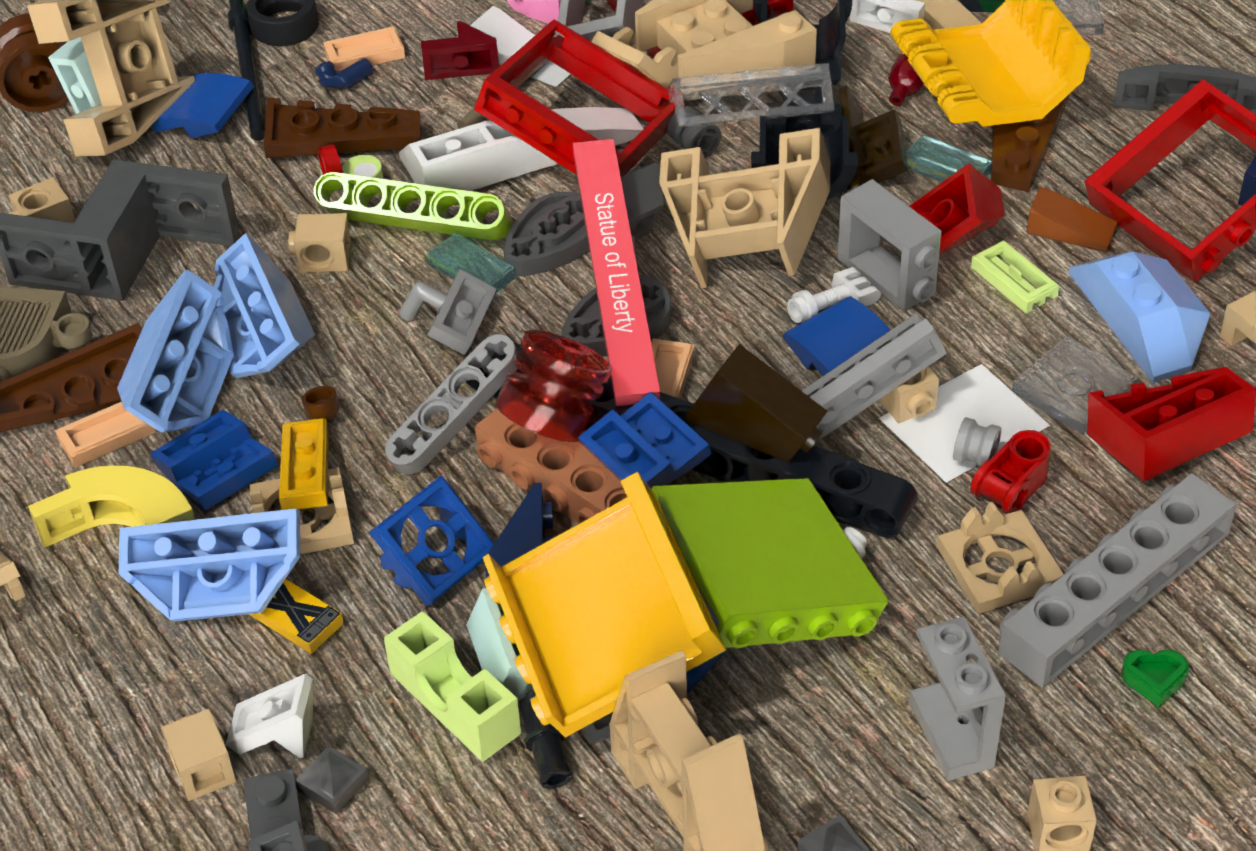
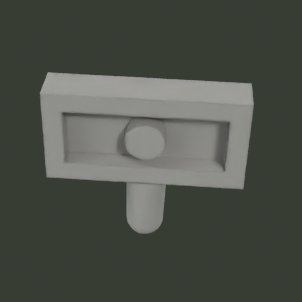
M460 269L447 294L423 281L415 283L400 308L399 315L406 321H412L424 301L438 308L439 311L427 336L465 355L474 340L497 289Z

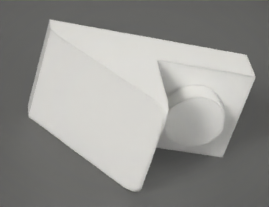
M852 0L850 21L890 33L892 26L899 21L919 18L924 20L925 3L917 0Z
M303 674L236 704L225 745L240 755L275 740L298 758H304L313 722V678Z

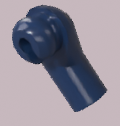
M365 58L338 71L335 70L333 62L326 61L316 66L315 74L319 78L317 82L324 88H350L372 75L373 68Z

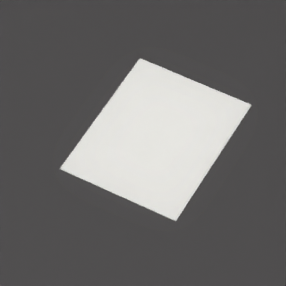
M982 364L939 386L936 409L930 411L925 416L920 418L914 417L899 424L890 413L879 418L946 483L978 466L977 462L972 460L965 462L953 460L955 441L965 417L975 419L977 424L983 427H988L991 424L1001 427V438L997 452L1014 434L1020 431L1035 430L1040 432L1050 426Z

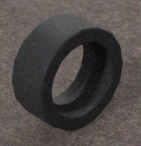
M248 0L246 4L251 34L258 41L266 45H295L312 36L319 25L315 0ZM278 12H297L287 17H269Z

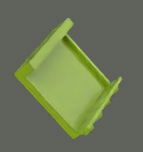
M809 478L652 487V491L660 503L694 580L719 621L717 630L726 648H743L751 645L771 643L784 644L791 641L812 639L823 640L852 635L862 636L869 634L876 626L877 620L889 600Z

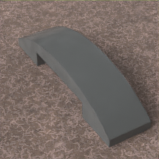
M1163 64L1131 68L1119 72L1114 107L1153 111L1154 102L1174 104L1204 79L1256 114V78L1231 70L1200 65Z

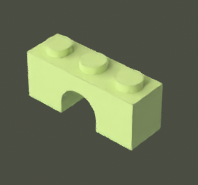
M421 611L384 637L390 674L482 762L521 734L517 697L486 669L471 677L456 655L453 638L426 613Z

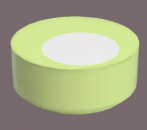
M354 156L343 164L342 170L344 174L383 179L381 162L374 156Z

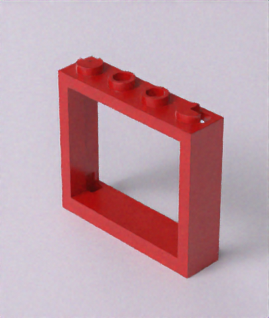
M553 19L484 80L474 110L577 175L573 143L595 141L598 139L516 88L548 59L649 123L621 153L616 151L620 177H622L667 133L669 120L680 109L684 99ZM555 31H557L558 33L562 34V35L565 36V37H562V36L559 35V34H558L556 37H553V36H554V34H555Z
M1204 79L1084 181L1089 205L1101 214L1117 221V226L1160 258L1167 259L1172 267L1194 283L1206 273L1215 271L1222 263L1223 258L1236 247H1241L1250 240L1256 230V194L1192 250L1121 199L1120 196L1208 120H1211L1256 151V114Z

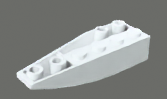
M582 107L551 109L598 140L614 139L615 146L632 141L644 129L633 113L626 108ZM491 120L408 144L399 152L400 159L415 184L465 191L480 189L500 181L558 164Z

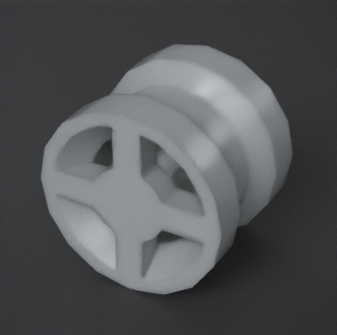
M965 417L955 441L953 460L959 462L972 460L981 467L984 462L991 459L997 453L1001 438V427L993 424L983 427L978 425L975 419Z

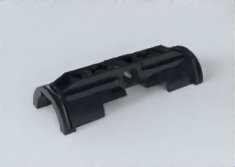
M754 0L755 14L760 23L779 16L771 8L768 0ZM838 0L833 10L825 17L819 19V25L811 24L817 29L814 68L784 80L768 82L770 85H778V92L783 97V103H765V116H760L759 152H751V168L779 164L780 134L820 128L830 159V192L826 200L840 194L849 186L858 166L857 152H849L848 116H842V103H823V96L826 94L827 85H836L841 80L840 51L845 43V23L851 14L852 0Z

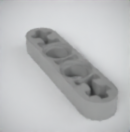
M495 334L484 339L393 433L386 443L385 452L387 458L398 472L412 475L425 468L516 372L521 359L514 342L509 337L503 334ZM495 353L501 356L503 354H506V357L502 361L497 358L493 360L491 359L492 355H494ZM479 368H482L485 373L488 371L490 375L486 378ZM476 380L480 383L478 390L474 394L467 397L458 395V389L464 382ZM440 411L449 413V419L445 425L440 428L428 427V420L433 414ZM420 430L428 439L427 441H424L421 435L418 437L417 433ZM405 447L410 450H415L414 454L411 456H408L407 454L401 455L400 452Z

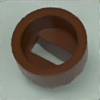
M318 386L308 390L302 396L305 413L312 420L324 418L327 419L328 423L337 416L339 400L333 387Z

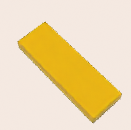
M320 418L282 424L279 485L281 510L328 506L329 429L327 419Z

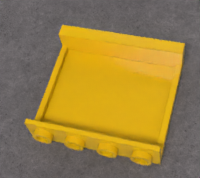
M638 471L620 481L627 498L501 567L489 554L482 557L489 576L484 579L485 586L497 605L501 604L505 614L499 617L500 625L512 644L516 643L520 653L519 656L514 658L515 664L525 682L532 684L536 696L530 699L533 710L544 726L551 724L565 738L614 711L625 675L681 650L686 655V672L727 650L655 493Z

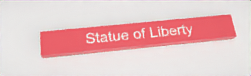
M614 139L573 143V155L616 406L636 404L649 392H652L660 400V387Z

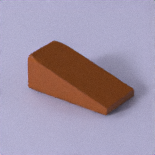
M1039 187L1030 208L1027 233L1107 252L1118 222L1053 190Z

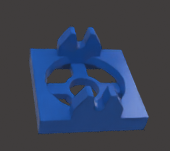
M442 475L368 532L384 552L380 555L383 569H392L395 572L396 576L393 582L406 589L411 586L426 607L433 604L484 561L482 557L486 556L494 545L493 540ZM422 507H438L440 520L431 521ZM409 518L419 530L417 535L418 545L405 554L402 549L401 532L404 522ZM429 527H438L445 532L448 543L444 551L436 552L427 546L425 533ZM455 537L466 542L463 560L453 549ZM427 556L440 558L450 572L431 575L418 570L416 565Z

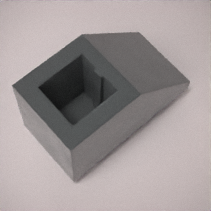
M656 162L641 169L634 168L627 175L621 177L631 236H635V240L649 234L664 205L663 191L659 183L660 166Z

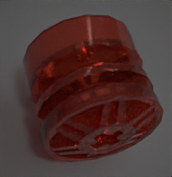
M534 329L525 331L520 344L523 350L517 351L513 363L521 372L507 374L495 405L503 415L527 430L559 441L578 442V437L587 430L594 412V408L585 399L594 400L601 397L603 393L601 383L608 381L612 372V366L601 355L575 340L547 331Z

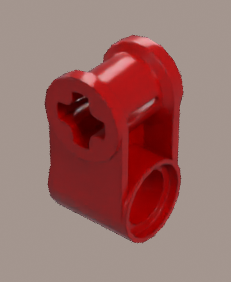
M1024 430L1014 434L991 459L984 462L978 469L971 482L970 493L978 498L984 495L1002 506V512L1005 514L1021 510L1026 501L1047 480L1051 447L1048 438L1035 430Z

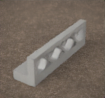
M915 313L802 390L803 393L828 411L817 425V427L824 431L817 441L947 354L936 330L926 318L922 320Z

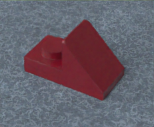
M457 21V38L421 41L425 80L492 74L499 67L496 38L462 21Z

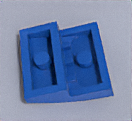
M197 73L185 75L194 76L195 82L151 127L155 132L183 126L190 138L217 133L251 92L254 85L250 80L228 74Z
M849 296L788 330L782 337L807 370L815 366L823 377L891 329L869 308Z
M649 392L621 416L612 409L578 437L579 442L620 481L638 471L651 489L653 486L667 485L712 454L709 444L652 392Z
M224 409L149 453L152 461L191 502L204 512L279 466L274 452L251 438L245 422Z

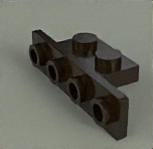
M848 86L839 88L842 116H848L849 152H857L858 157L857 171L852 182L847 187L848 192L871 179L880 183L909 171L902 123L896 110L894 109L864 122L862 110Z

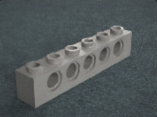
M1192 473L1177 485L1170 484L1163 490L1155 503L1147 509H1138L1126 526L1116 534L1114 532L1108 533L1100 541L1097 548L1087 557L1075 559L1067 568L1065 574L1053 584L1047 582L1041 586L1033 600L1021 609H1012L1000 624L1001 637L998 654L1041 688L1045 687L1227 537L1237 504Z

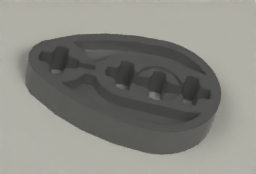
M555 192L544 195L535 200L519 215L507 234L503 250L505 267L510 274L525 277L547 272L561 267L589 251L579 193Z
M639 275L650 339L652 341L653 338L656 339L661 336L671 323V296L667 288L656 279ZM596 288L591 290L577 303L569 313L562 328L563 350L573 358L583 359L607 356Z

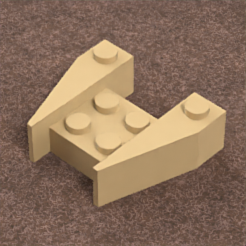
M40 0L27 5L39 44L71 41L81 37L101 104L63 119L75 157L105 156L134 143L195 82L194 76L177 77L157 12V7L172 2L171 0Z
M652 0L635 12L637 50L642 52L658 46L661 50L668 46L676 50L675 55L678 54V91L681 96L784 80L815 67L817 29L796 10L752 26L741 13L753 9V0Z
M820 128L780 134L779 164L711 175L701 147L661 153L659 183L701 289L707 288L709 259L779 249L788 276L795 275L830 192V159Z
M681 650L625 675L609 723L611 753L634 789L646 784L650 785L681 833L684 851H769L766 840L762 835L744 739L738 733L717 743L712 736L705 737L698 727L696 713L687 700L686 655Z

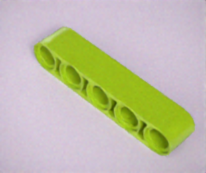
M337 172L322 175L314 186L316 200L330 214L347 213L348 220L491 241L506 237L513 225L512 216L497 196L486 193ZM344 189V193L338 201L330 202V197L336 190ZM377 194H382L381 202L373 208H368L369 200ZM421 200V204L415 212L406 213L407 205L410 202ZM453 205L460 206L459 212L455 217L444 219L445 211ZM499 211V216L495 222L483 224V218L488 212Z

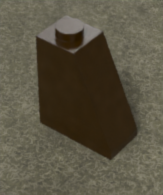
M739 344L717 371L684 418L692 424L789 462L799 449L808 453L824 432L817 425L828 411Z

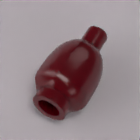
M902 52L894 61L888 77L892 88L889 101L895 106L903 105L906 97L917 93L924 84L909 63V58Z

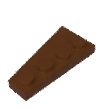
M1069 95L1043 119L993 125L991 181L995 185L1030 192L1069 100Z
M267 97L264 134L266 158L318 155L319 147L334 144L337 153H364L377 150H402L408 144L421 141L420 111L370 107L367 112H359L351 108V105L337 103L334 109L315 108L314 101L298 100L296 106L281 105L280 98Z
M136 323L0 382V432L101 410L122 402L117 387L141 334L142 327L140 324Z

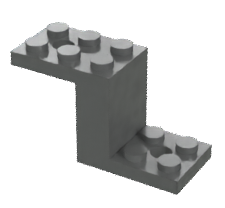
M112 159L74 223L0 213V257L9 284L45 290L66 291V293L119 301L125 299L160 236L232 246L241 237L227 174ZM191 203L197 205L200 210L195 209Z

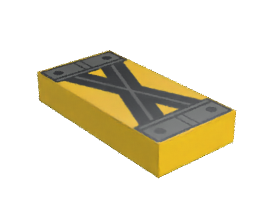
M287 579L284 580L263 613L249 614L310 654H313L344 624L342 613Z

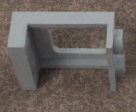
M965 617L916 629V635L940 682L910 690L909 704L947 781L995 768L1006 694ZM968 659H974L976 663H969ZM981 706H984L983 714L979 708Z

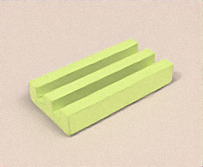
M1004 240L972 256L971 268L1025 313L1032 311L1034 303L1037 306L1045 304L1046 297H1049L1051 300L1058 297L1059 285ZM997 255H998L1000 258H1002L1006 263H1008L1010 266H1008V265L1005 264L1001 259H999V258L997 257ZM1022 276L1025 277L1029 282H1031L1035 287H1037V289L1034 288L1030 283H1028L1024 278H1022Z

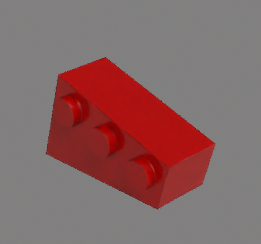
M1221 367L1171 377V384L1146 389V385L1142 382L1131 384L1129 392L1105 397L1102 390L1088 392L1087 435L1144 482L1253 432L1256 388L1228 367Z

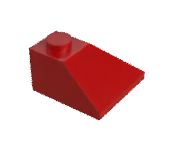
M970 163L909 206L941 230L940 255L969 241L985 229L994 226L1005 216L1001 189Z

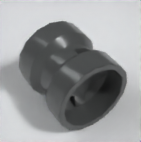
M693 106L680 108L673 114L667 126V133L670 138L676 143L683 145L684 149L701 147L704 158L716 150L721 140L719 127L712 121L705 120L703 113Z

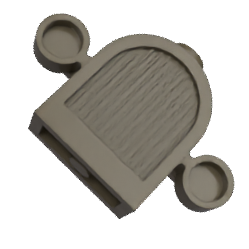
M0 286V382L59 357L63 348H80L92 339V330L88 318L81 313H72L66 291Z

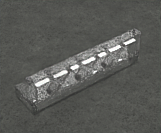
M829 63L673 78L668 86L670 102L674 101L677 128L759 120L760 116H766V119L834 111ZM821 87L823 103L808 104L797 95V92L803 88ZM782 91L788 98L781 107L770 108L758 99V96L763 92ZM743 95L749 102L742 111L731 112L719 103L720 99L723 96ZM704 99L711 104L703 115L685 116L684 100ZM791 100L799 105L786 107ZM752 104L760 109L747 111ZM713 108L721 112L720 114L708 115Z

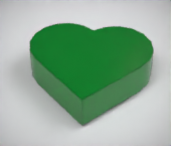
M1134 650L1125 656L1121 676L1129 687L1160 708L1184 685L1189 664L1182 654L1174 650H1161L1155 654L1146 650Z

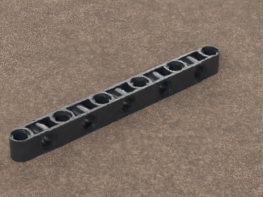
M517 343L514 344L520 355V365L507 382L492 396L503 401H507L513 396L542 416L582 431L588 430L612 409L621 416L635 405L616 406L610 374ZM495 353L494 355H492L491 359L493 360L497 358L502 361L506 357V354H503L501 356ZM479 368L486 378L490 375L488 371L485 373L482 368ZM466 381L472 389L478 390L480 384L478 381ZM660 392V401L710 446L712 454L691 469L693 471L724 482L809 478L838 523L847 524L886 538L895 537L899 534L918 500L916 489L907 480L820 447L813 446L808 453L799 449L791 460L786 462L692 424L684 417L694 403Z

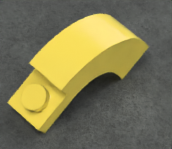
M99 466L71 473L65 476L69 489L28 506L38 537L44 548L82 531L104 524H121L135 527L195 520L192 507L182 492L172 482L152 471L131 466Z

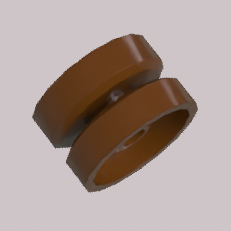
M29 13L12 17L0 25V92L2 97L13 107L27 112H46L59 108L69 101L48 58L68 41L39 44Z

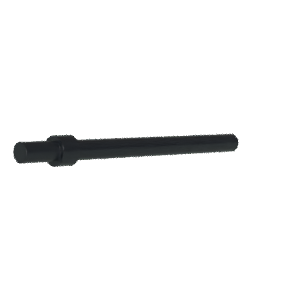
M229 0L230 10L227 17L229 28L234 32L241 78L250 80L254 85V88L245 98L250 135L253 140L259 141L264 139L265 125L248 31L250 28L247 9L244 8L243 0Z

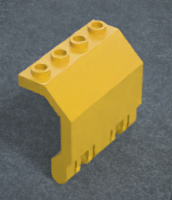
M1005 0L982 24L934 30L925 20L919 18L899 21L890 30V36L896 45L909 58L908 61L932 96L937 97V103L950 122L954 124L977 121L982 127L1043 119L1083 82L1086 66L1091 60L1089 44L1052 0Z

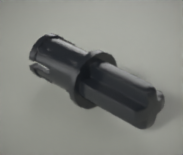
M530 691L519 702L528 734L525 738V745L529 751L533 752L542 787L547 789L559 788L566 785L572 779V773L568 768L562 746L565 738L551 724L544 726L540 722L530 701L536 694L534 691Z

